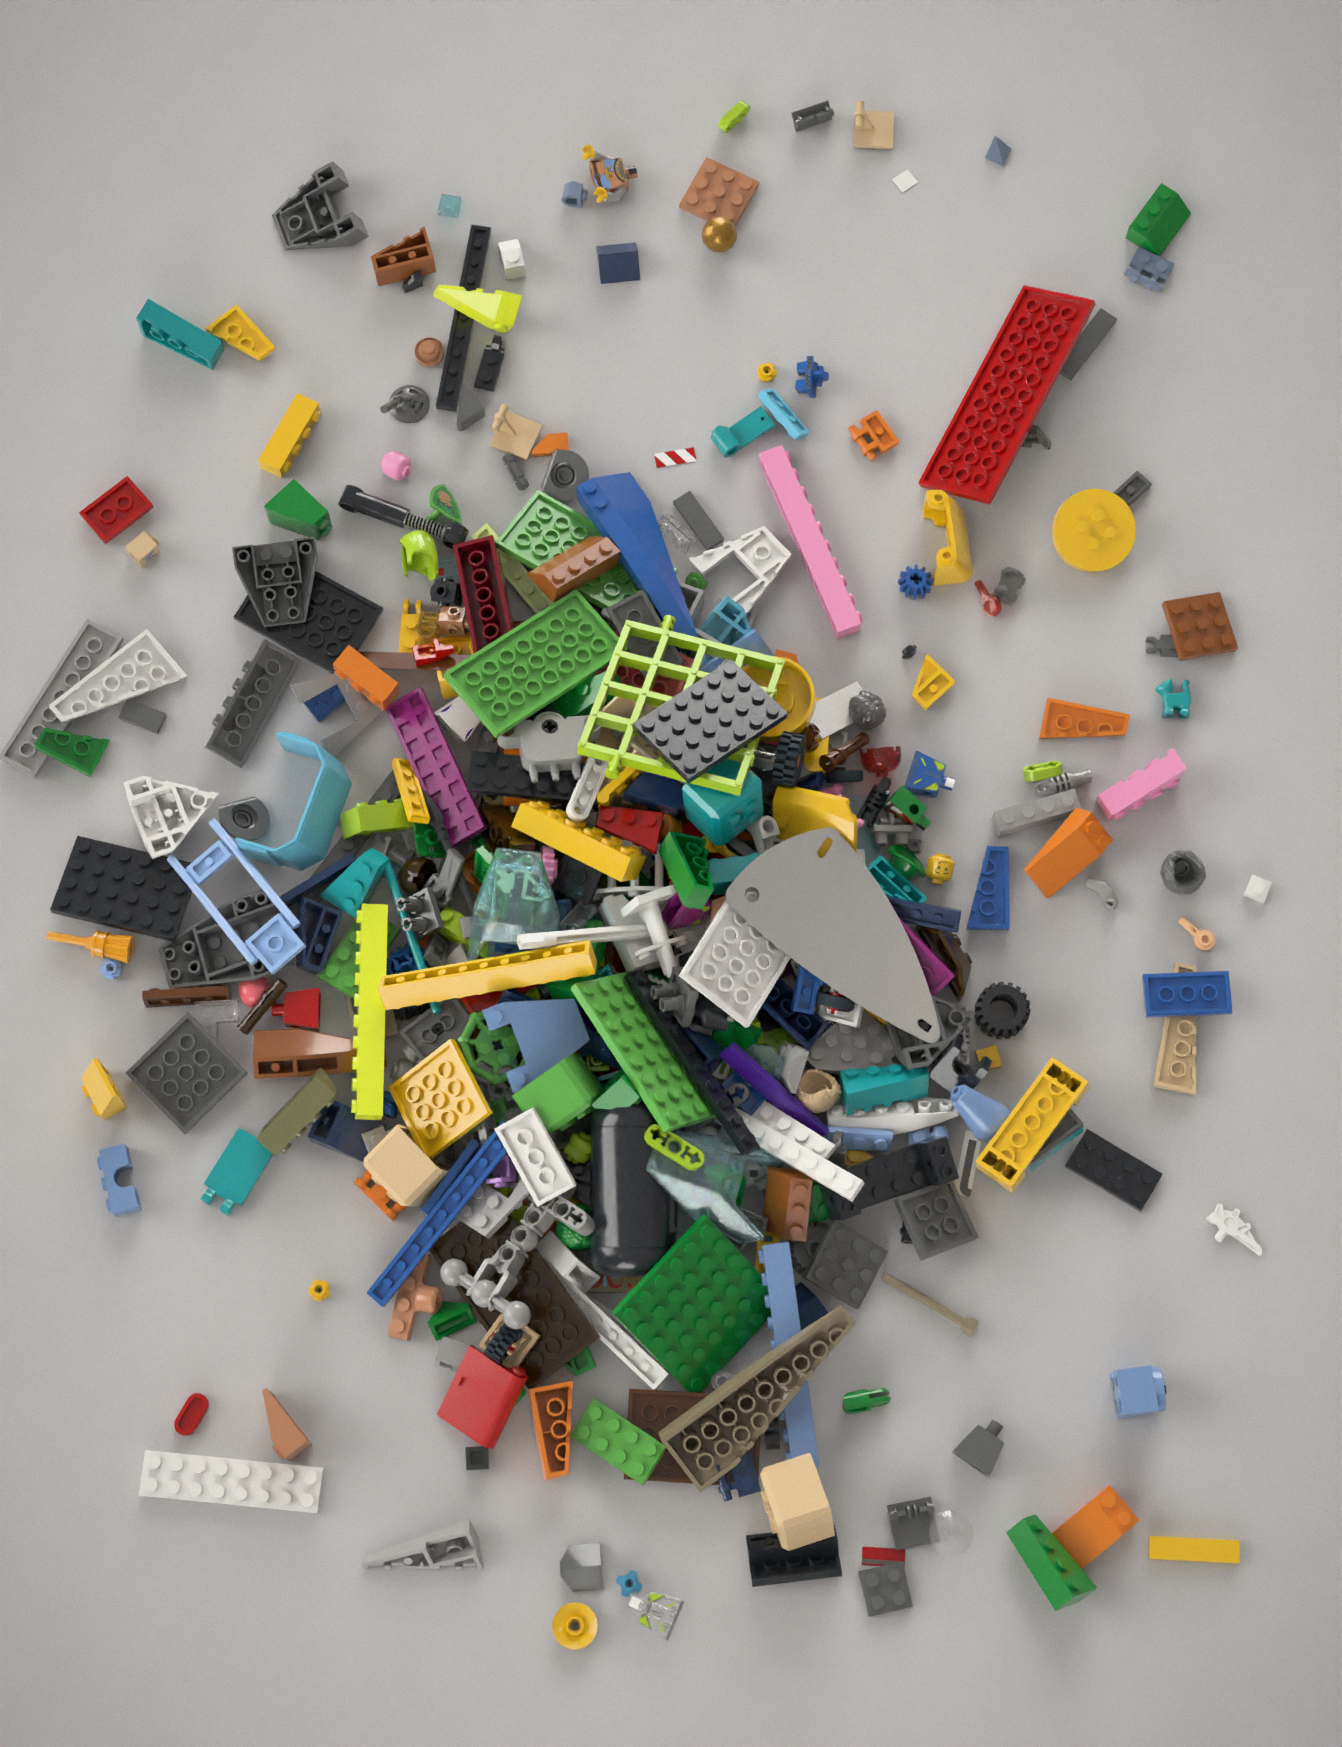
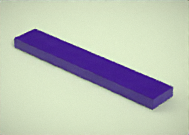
M735 1042L720 1053L719 1056L774 1107L822 1137L828 1133L829 1128Z

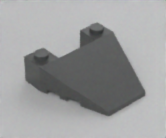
M333 161L317 169L311 175L312 178L305 185L302 184L298 188L299 191L292 198L289 197L272 214L285 250L353 246L369 237L363 220L355 213L351 212L342 218L339 214L333 195L349 187L343 169Z

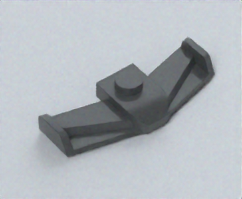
M454 848L448 849L440 875L433 873L422 888V890L426 887L433 888L439 910L442 907L448 906L454 898V887L465 861V858Z

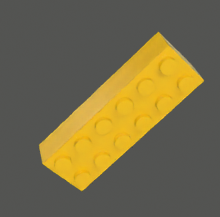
M542 800L521 803L511 826L620 882L636 880L646 859V855L640 853L641 849L632 845L628 847L622 844L623 841L621 839L604 835V831L599 828L593 827L590 829V827L586 826L585 821L574 822L565 811L560 809L554 810L550 808L549 803Z

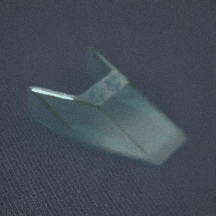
M496 848L474 903L467 961L478 960L483 944L486 941L517 944V935L559 931L560 913L539 852Z
M679 1130L670 1132L693 1145L704 1154V1163L698 1170L690 1171L652 1148L646 1170L690 1217L698 1220L702 1214L706 1215L724 1235L741 1244L763 1240L764 1236L736 1206L737 1194L748 1160L761 1167L784 1163L783 1161L760 1150L742 1156L731 1140L716 1135ZM666 1137L661 1145L664 1146L669 1138ZM676 1142L669 1143V1150L673 1153L680 1152V1146ZM685 1149L680 1157L683 1158L688 1150ZM695 1155L690 1157V1163L694 1164L695 1162H697V1157Z

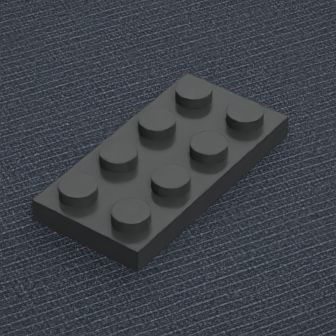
M643 589L606 608V612L619 635L626 620L660 628L662 623ZM630 635L627 647L629 648L628 651L632 654L653 659L659 642ZM668 645L662 661L676 665L683 664L684 661L676 647ZM640 670L642 676L645 679L648 672Z

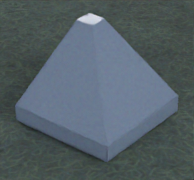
M995 136L985 158L1003 166L1011 152V148Z

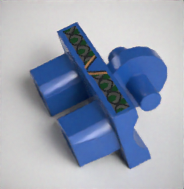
M807 356V361L797 363V373L799 376L805 375V379L796 380L795 389L798 393L808 394L810 398H816L817 386L821 387L823 382L829 379V374L824 371L823 366H818L819 364L814 362L813 356Z

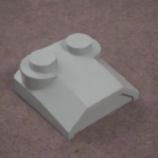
M786 1042L785 1045H781L778 1051V1058L780 1059L778 1065L774 1066L771 1076L788 1091L796 1094L809 1052L797 1043Z

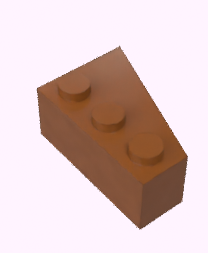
M425 226L420 228V232L411 237L408 235L403 238L404 241L393 246L392 244L371 256L378 287L411 279L410 275L417 271L420 272L421 276L436 272L434 256Z

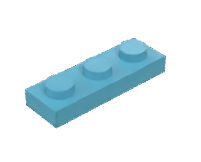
M773 388L761 390L757 396L761 399L762 404L773 413L775 420L784 426L788 435L795 440L806 438L810 431Z

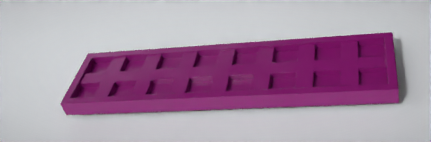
M418 687L390 704L386 709L423 793L424 791L428 792L444 815V825L447 827L452 847L455 848L486 830L487 826L472 794L467 792V783L434 715L424 689Z

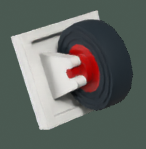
M824 985L823 991H819L816 997V1003L820 1004L818 1015L826 1020L852 1027H860L864 1008L832 987Z

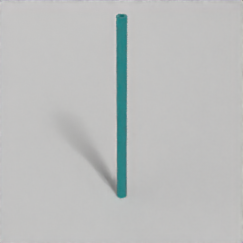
M389 860L384 872L396 903V900L402 897ZM398 911L401 922L404 918L409 917L407 911ZM405 931L418 970L427 969L414 931ZM430 1002L433 1015L441 1013L439 1003Z

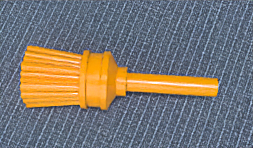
M97 930L93 936L88 935L87 938L48 931L46 936L47 940L85 946L86 949H90L92 957H109L129 964L135 949L134 935H112L109 932L104 933Z

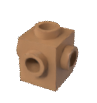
M442 606L438 618L441 636L465 637L467 628H469L465 607Z

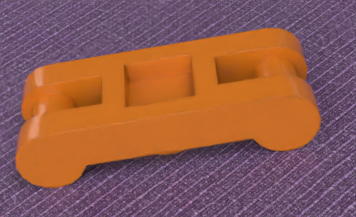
M366 1169V1173L361 1178L358 1177L354 1183L394 1221L398 1217L397 1214L408 1206H401L396 1201V1204L390 1209L387 1204L392 1199L386 1194L387 1190L382 1185L375 1184L371 1189L367 1187L366 1184L372 1179L373 1175Z

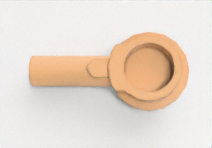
M1184 916L1178 921L1182 927L1194 936V944L1199 950L1208 951L1213 948L1215 936L1212 932L1208 930L1200 931Z

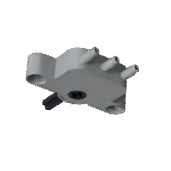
M551 702L538 711L533 722L532 720L522 721L497 737V743L504 749H520L522 766L529 771L532 783L538 782V772L550 771L553 781L557 782L559 781V771L572 770L574 779L579 780L581 778L580 765L583 761V755L577 754V746L589 715L573 716L564 719L557 713V710L552 709ZM596 725L589 743L599 740L601 726Z

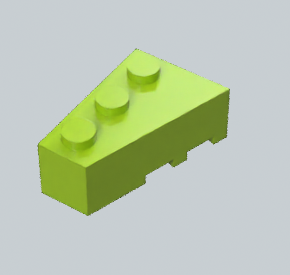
M396 799L394 803H387V800L374 802L375 805L361 802L355 804V808L340 814L344 839L359 834L369 836L370 833H389L414 828L413 822H408L402 799Z

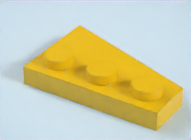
M237 304L205 328L209 334L217 336L222 341L258 361L263 360L276 350L271 341Z

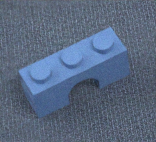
M125 1144L99 1150L100 1157H97L99 1169H103L104 1178H101L104 1191H108L109 1198L106 1199L108 1211H112V1214L117 1217L142 1210L137 1188L135 1186L120 1187L118 1185L120 1173L133 1168L128 1147Z

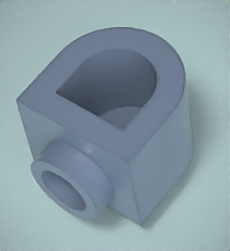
M570 181L564 185L561 201L567 206L582 208L583 200H587L588 189L583 188L581 183Z

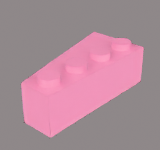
M1174 748L1166 751L1167 755L1162 760H1159L1158 757L1152 760L1145 767L1144 771L1138 769L1127 778V782L1121 780L1098 795L1096 802L1109 821L1114 818L1116 820L1123 818L1127 815L1128 810L1132 808L1137 810L1145 804L1144 801L1151 798L1154 800L1162 795V791L1166 788L1171 790L1180 784L1179 781L1187 768Z

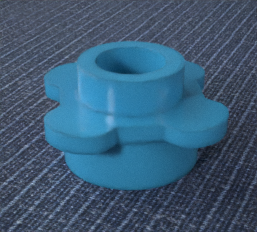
M634 1570L629 1571L625 1576L620 1575L616 1579L617 1584L621 1586V1594L624 1597H629L631 1593L642 1590V1584L639 1583L637 1572ZM630 1581L632 1583L631 1586H628L627 1582Z

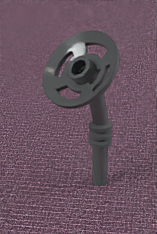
M405 385L392 393L389 402L381 406L380 411L384 414L390 411L393 417L400 422L415 423L423 419L427 414L429 398L421 388L414 385ZM415 390L419 392L422 396L417 397L414 393H410L409 391ZM421 403H423L424 406L422 410L418 414H415V412L419 410ZM401 408L403 411L408 412V416H403L396 410Z

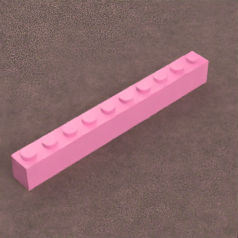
M781 445L759 453V464L835 636L839 639L860 631L863 619L861 613L856 611L853 606L855 601L852 594L848 593L845 588L847 583L844 576L840 575L837 570L839 565L836 558L832 557L829 552L831 551L830 544L827 539L824 540L821 534L823 533L822 526L814 518L815 511L812 504H808L806 500V490L804 486L800 487L798 472L795 468L792 469L790 454L788 451H784Z

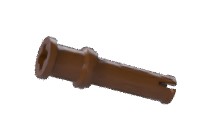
M861 732L841 747L832 748L829 754L820 756V767L825 772H832L837 765L844 764L847 757L870 742L869 736Z

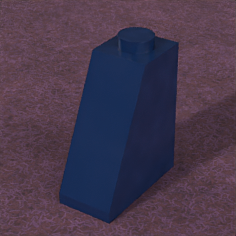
M644 771L624 793L623 799L625 801L673 816H676L680 811L682 813L685 812L682 786L672 778Z

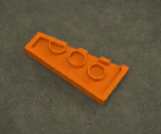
M1047 698L1039 739L1125 736L1130 714Z

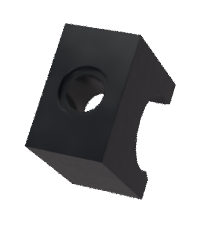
M959 1035L932 1062L928 1073L929 1077L950 1093L956 1086L961 1085L974 1089L987 1075L992 1062L991 1059L985 1056L976 1065L969 1066L961 1063L957 1059V1055H959L964 1039Z

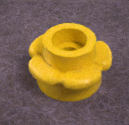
M763 363L759 365L757 376L761 381L770 382L776 377L777 370L774 369L773 364Z
M320 1279L313 1281L312 1286L309 1287V1295L315 1301L327 1299L330 1295L329 1283Z

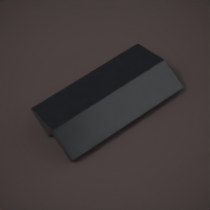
M835 1525V1536L790 1551L781 1547L777 1533L746 1535L752 1587L841 1577L842 1568Z

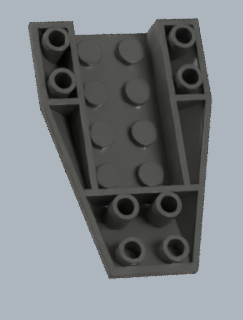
M262 889L234 898L218 908V911L244 943L275 915L281 913ZM211 914L177 935L175 942L168 941L158 948L170 989L172 987L184 988L253 981L272 974L260 959L254 965H250ZM294 958L291 959L286 965H284L279 971L294 966Z

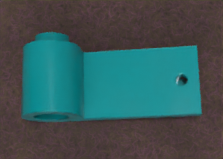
M760 406L729 428L727 426L722 427L721 425L714 428L711 432V440L722 455L727 458L773 428L775 424L762 406Z

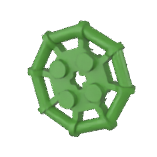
M483 1011L473 1012L470 1014V1019L461 1036L457 1038V1043L460 1044L462 1054L471 1072L490 1082L493 1086L509 1081L506 1072L498 1074V1068L509 1066L511 1069L526 1064L524 1058H522L519 1066L514 1062L518 1052H521L513 1029L504 1025L490 1031L488 1025L485 1026L482 1020H485ZM475 1026H477L480 1031L476 1039H470ZM492 1041H499L502 1049L495 1051ZM469 1045L474 1046V1049L477 1051L478 1059L475 1061L473 1060ZM481 1062L492 1068V1072H488L477 1064Z

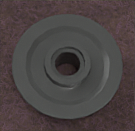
M818 1222L808 1223L806 1242L789 1240L792 1267L800 1275H804L814 1255L811 1253L810 1247L820 1244L828 1228L827 1224Z

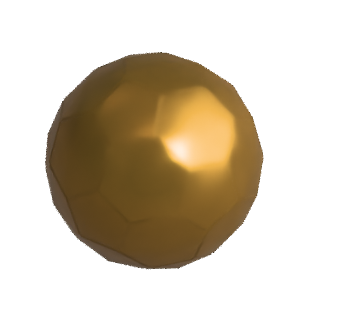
M717 216L705 223L701 236L703 243L708 249L721 253L733 247L737 239V230L728 218Z

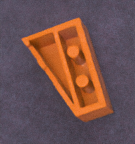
M350 645L345 648L333 663L334 673L339 678L349 681L357 692L363 693L370 702L378 706L382 711H385L400 693L398 682Z

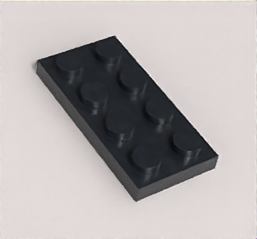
M1086 1129L1065 1165L1069 1170L1139 1212L1142 1211L1162 1176L1161 1172L1089 1129Z

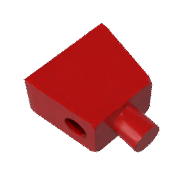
M312 988L285 993L284 1004L272 1005L271 1015L283 1016L285 1027L320 1032V989Z

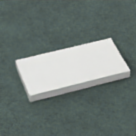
M534 1107L495 1128L497 1135L537 1207L577 1185Z

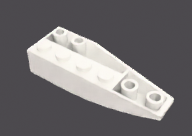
M839 1096L835 1105L828 1111H825L824 1114L827 1127L888 1129L893 1131V1135L952 1119L958 1116V1111L950 1099L924 1097L903 1103L896 1100L891 1106L886 1107L882 1104L872 1106V1110L866 1112L859 1109L855 1110L853 1115L847 1116Z

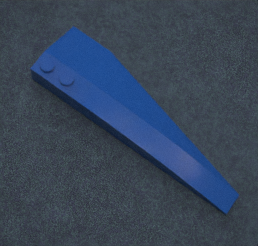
M627 472L594 477L577 485V501L601 536L608 537L620 550L618 561L638 590H644L661 622L665 615H671L676 619L672 631L698 638L651 502L632 474Z

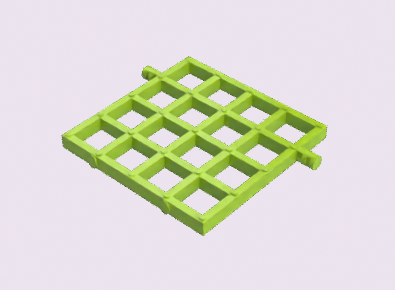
M671 615L664 616L660 628L626 620L579 740L577 754L609 762L605 771V776L609 779L614 780L618 778L622 765L686 782L660 755L658 760L628 753L634 735L639 736L632 729L633 723L641 718L646 704L659 707L673 698L672 696L651 691L657 674L686 681L684 691L710 674L700 671L705 656L708 654L735 661V664L741 669L744 664L773 671L768 688L760 687L771 698L776 700L777 687L784 670L785 659L674 632L672 630L676 619ZM630 635L659 642L653 659L625 652ZM668 645L696 651L692 667L688 668L662 661ZM619 665L648 672L642 689L613 682ZM607 695L635 701L636 705L631 718L627 719L601 712ZM596 725L625 732L619 750L589 743ZM760 737L749 743L747 749L742 748L727 758L742 762L736 780L704 773L691 783L740 796L750 766L754 764V754Z

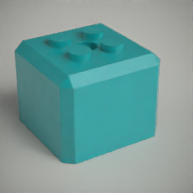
M725 759L706 773L736 780L742 762ZM750 769L740 796L692 783L688 784L687 782L682 787L685 817L715 846H724L763 816L762 781Z

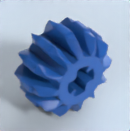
M917 564L914 565V569L907 566L906 572H900L901 578L898 579V585H901L899 590L900 592H906V598L913 595V600H916L917 595H919L923 599L925 593H930V586L933 585V580L930 579L931 572L925 573V566L921 570L918 569Z

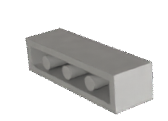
M1075 789L994 811L991 819L996 834L1000 838L1066 819L1075 808L1081 809Z

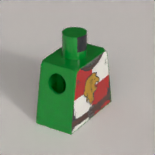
M903 785L892 794L882 808L887 813H893L895 819H901L902 825L915 824L924 831L931 823L923 815L927 807Z

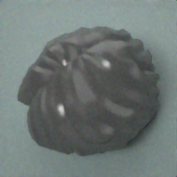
M862 690L859 692V695L849 700V715L853 722L860 726L861 729L869 731L884 722L887 710L879 696Z

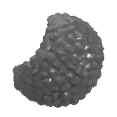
M1183 849L1176 850L1166 857L1161 866L1160 875L1167 889H1170L1175 894L1186 895L1192 894L1200 888L1206 878V871L1202 860L1195 853Z

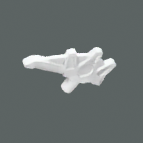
M1217 1204L1214 1212L1206 1218L1219 1229L1214 1239L1222 1242L1226 1235H1230L1260 1256L1262 1248L1256 1243L1249 1231L1251 1225L1249 1223L1244 1224L1239 1218L1241 1211L1237 1208L1232 1212L1223 1210V1205Z

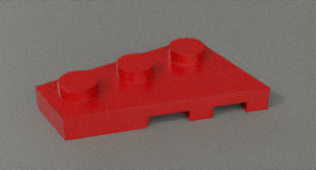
M600 806L596 827L619 839L623 838L632 842L637 847L641 846L657 855L664 815L662 812Z

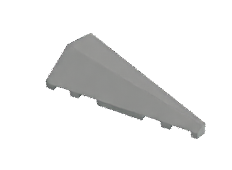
M468 1519L364 1556L362 1565L364 1569H369V1566H384V1569H391L392 1566H405V1569H440L441 1566H455L456 1570H462L463 1566H475L476 1570L483 1569V1560L478 1535L471 1520Z

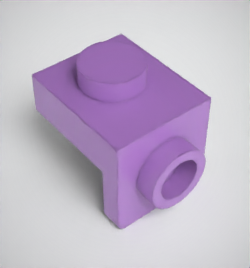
M505 1155L493 1170V1179H486V1184H494V1188L508 1187L507 1182L516 1181L515 1165L509 1155Z

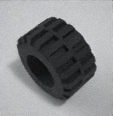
M1004 981L999 982L998 985L993 983L980 994L975 1004L974 1012L977 1014L974 1017L977 1018L975 1021L977 1026H981L980 1030L983 1033L985 1031L988 1032L987 1036L992 1037L994 1035L999 1040L1002 1037L1009 1039L1012 1035L1016 1036L1024 1028L1029 1019L1031 1009H1029L1030 1001L1026 1000V993H1021L1019 986L1014 988L1012 987L1013 983L1008 982L1005 985ZM999 1000L1009 1003L1014 1010V1017L1008 1021L996 1019L990 1010L991 1003Z

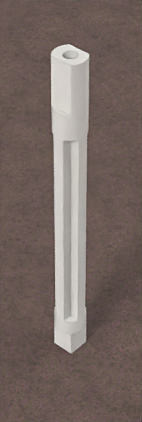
M664 921L667 934L671 936L674 930H669ZM646 923L519 934L517 935V944L519 950L553 947L588 940L591 943L650 938Z

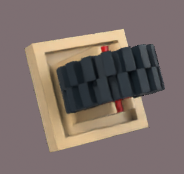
M501 1313L481 1340L479 1346L498 1364L501 1363L506 1368H513V1366H519L540 1338V1335L527 1325L518 1330L509 1328L504 1323L503 1314Z

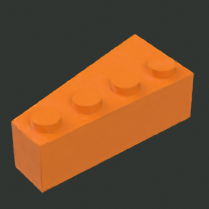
M573 1381L532 1388L527 1392L544 1481L566 1477L569 1474Z

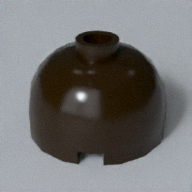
M415 857L408 860L397 875L403 893L410 897L421 891L431 875L437 873L436 864L432 859Z

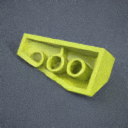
M438 285L433 292L435 298L487 328L494 329L498 333H508L513 327L522 299V295L501 290H495V294L484 293V290L480 288L466 291L464 287Z

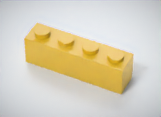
M299 393L296 394L258 459L261 469L280 478H283L284 474L290 471L292 460L300 454L303 441L309 438L314 422L317 423L321 417L318 402Z

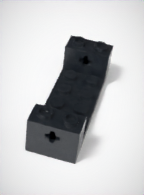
M933 1136L843 1168L865 1183L853 1202L818 1182L829 1219L842 1221L862 1214L861 1210L928 1185L945 1184L958 1179L959 1175L947 1137Z

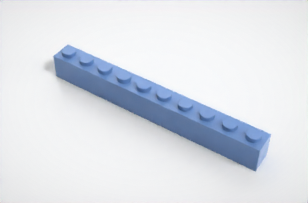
M789 1242L761 1245L762 1250H758L759 1263H764L765 1272L761 1273L762 1285L767 1286L768 1295H764L765 1307L770 1308L771 1317H767L769 1331L773 1330L774 1339L770 1340L771 1350L801 1331ZM807 1379L799 1392L780 1413V1418L785 1420L786 1429H782L784 1443L788 1442L789 1451L785 1452L786 1460L810 1453L815 1467H820Z

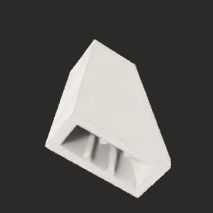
M551 1230L536 1245V1248L563 1277L585 1293L601 1278L573 1250L566 1247Z

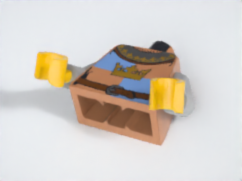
M589 144L584 145L581 148V151L585 152L582 155V159L587 160L590 158L589 171L595 187L593 195L598 197L596 201L598 203L604 201L618 202L629 190L628 180L638 177L636 166L624 168L621 158H615L594 151V148Z

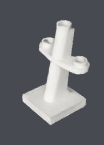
M674 885L638 895L621 909L623 918L637 913L643 916L653 945L635 952L636 958H639L640 961L652 956V952L656 951L664 976L667 975L668 979L671 977L672 968L677 966L671 946H675L676 949L688 945L687 940L689 939L687 934L669 939L659 906L677 893Z

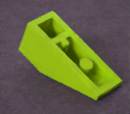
M445 906L440 912L444 928L438 930V932L447 940L457 945L464 943L467 950L487 958L488 939L482 941L481 938L464 940L459 919L466 916Z

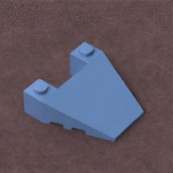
M575 999L505 1001L482 1010L490 1031L511 1023L526 1064L506 1072L513 1093L521 1090L554 1065L572 1055L590 1040Z

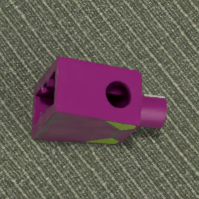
M675 893L661 914L669 930L698 925L703 921L707 913L711 912V904L714 899H708L702 910L687 908L683 906L678 893Z

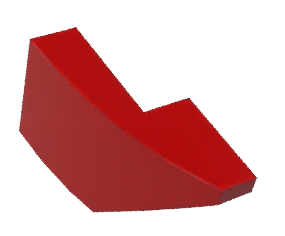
M436 638L433 639L431 644L412 646L416 666L441 660L453 654L454 647L452 645L445 646L440 644V641Z

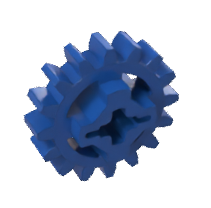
M405 944L403 949L398 946L396 953L390 952L392 957L387 958L386 976L418 970L408 944ZM420 947L422 956L424 957V953H425V952H424V950Z

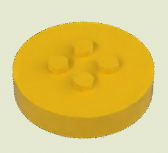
M1087 489L1072 495L1060 505L1053 518L1051 535L1053 545L1065 563L1079 571L1095 573L1110 569L1127 557L1135 541L1136 524L1129 506L1118 495L1104 489Z
M777 657L785 659V665L777 687L778 691L775 701L788 713L787 719L761 735V741L779 742L783 731L799 734L809 724L815 711L816 696L810 676L799 664L783 657ZM747 665L742 669L759 686L768 688L773 671Z

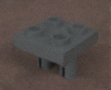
M426 887L408 898L400 897L396 900V906H401L397 907V911H407L409 917L404 918L401 922L408 944L405 931H414L416 939L419 941L444 928L433 888Z
M674 966L669 984L651 986L650 994L654 1000L660 999L659 1006L662 1012L671 1011L682 1027H690L695 1014L694 1008L699 997V991L679 977L682 967Z

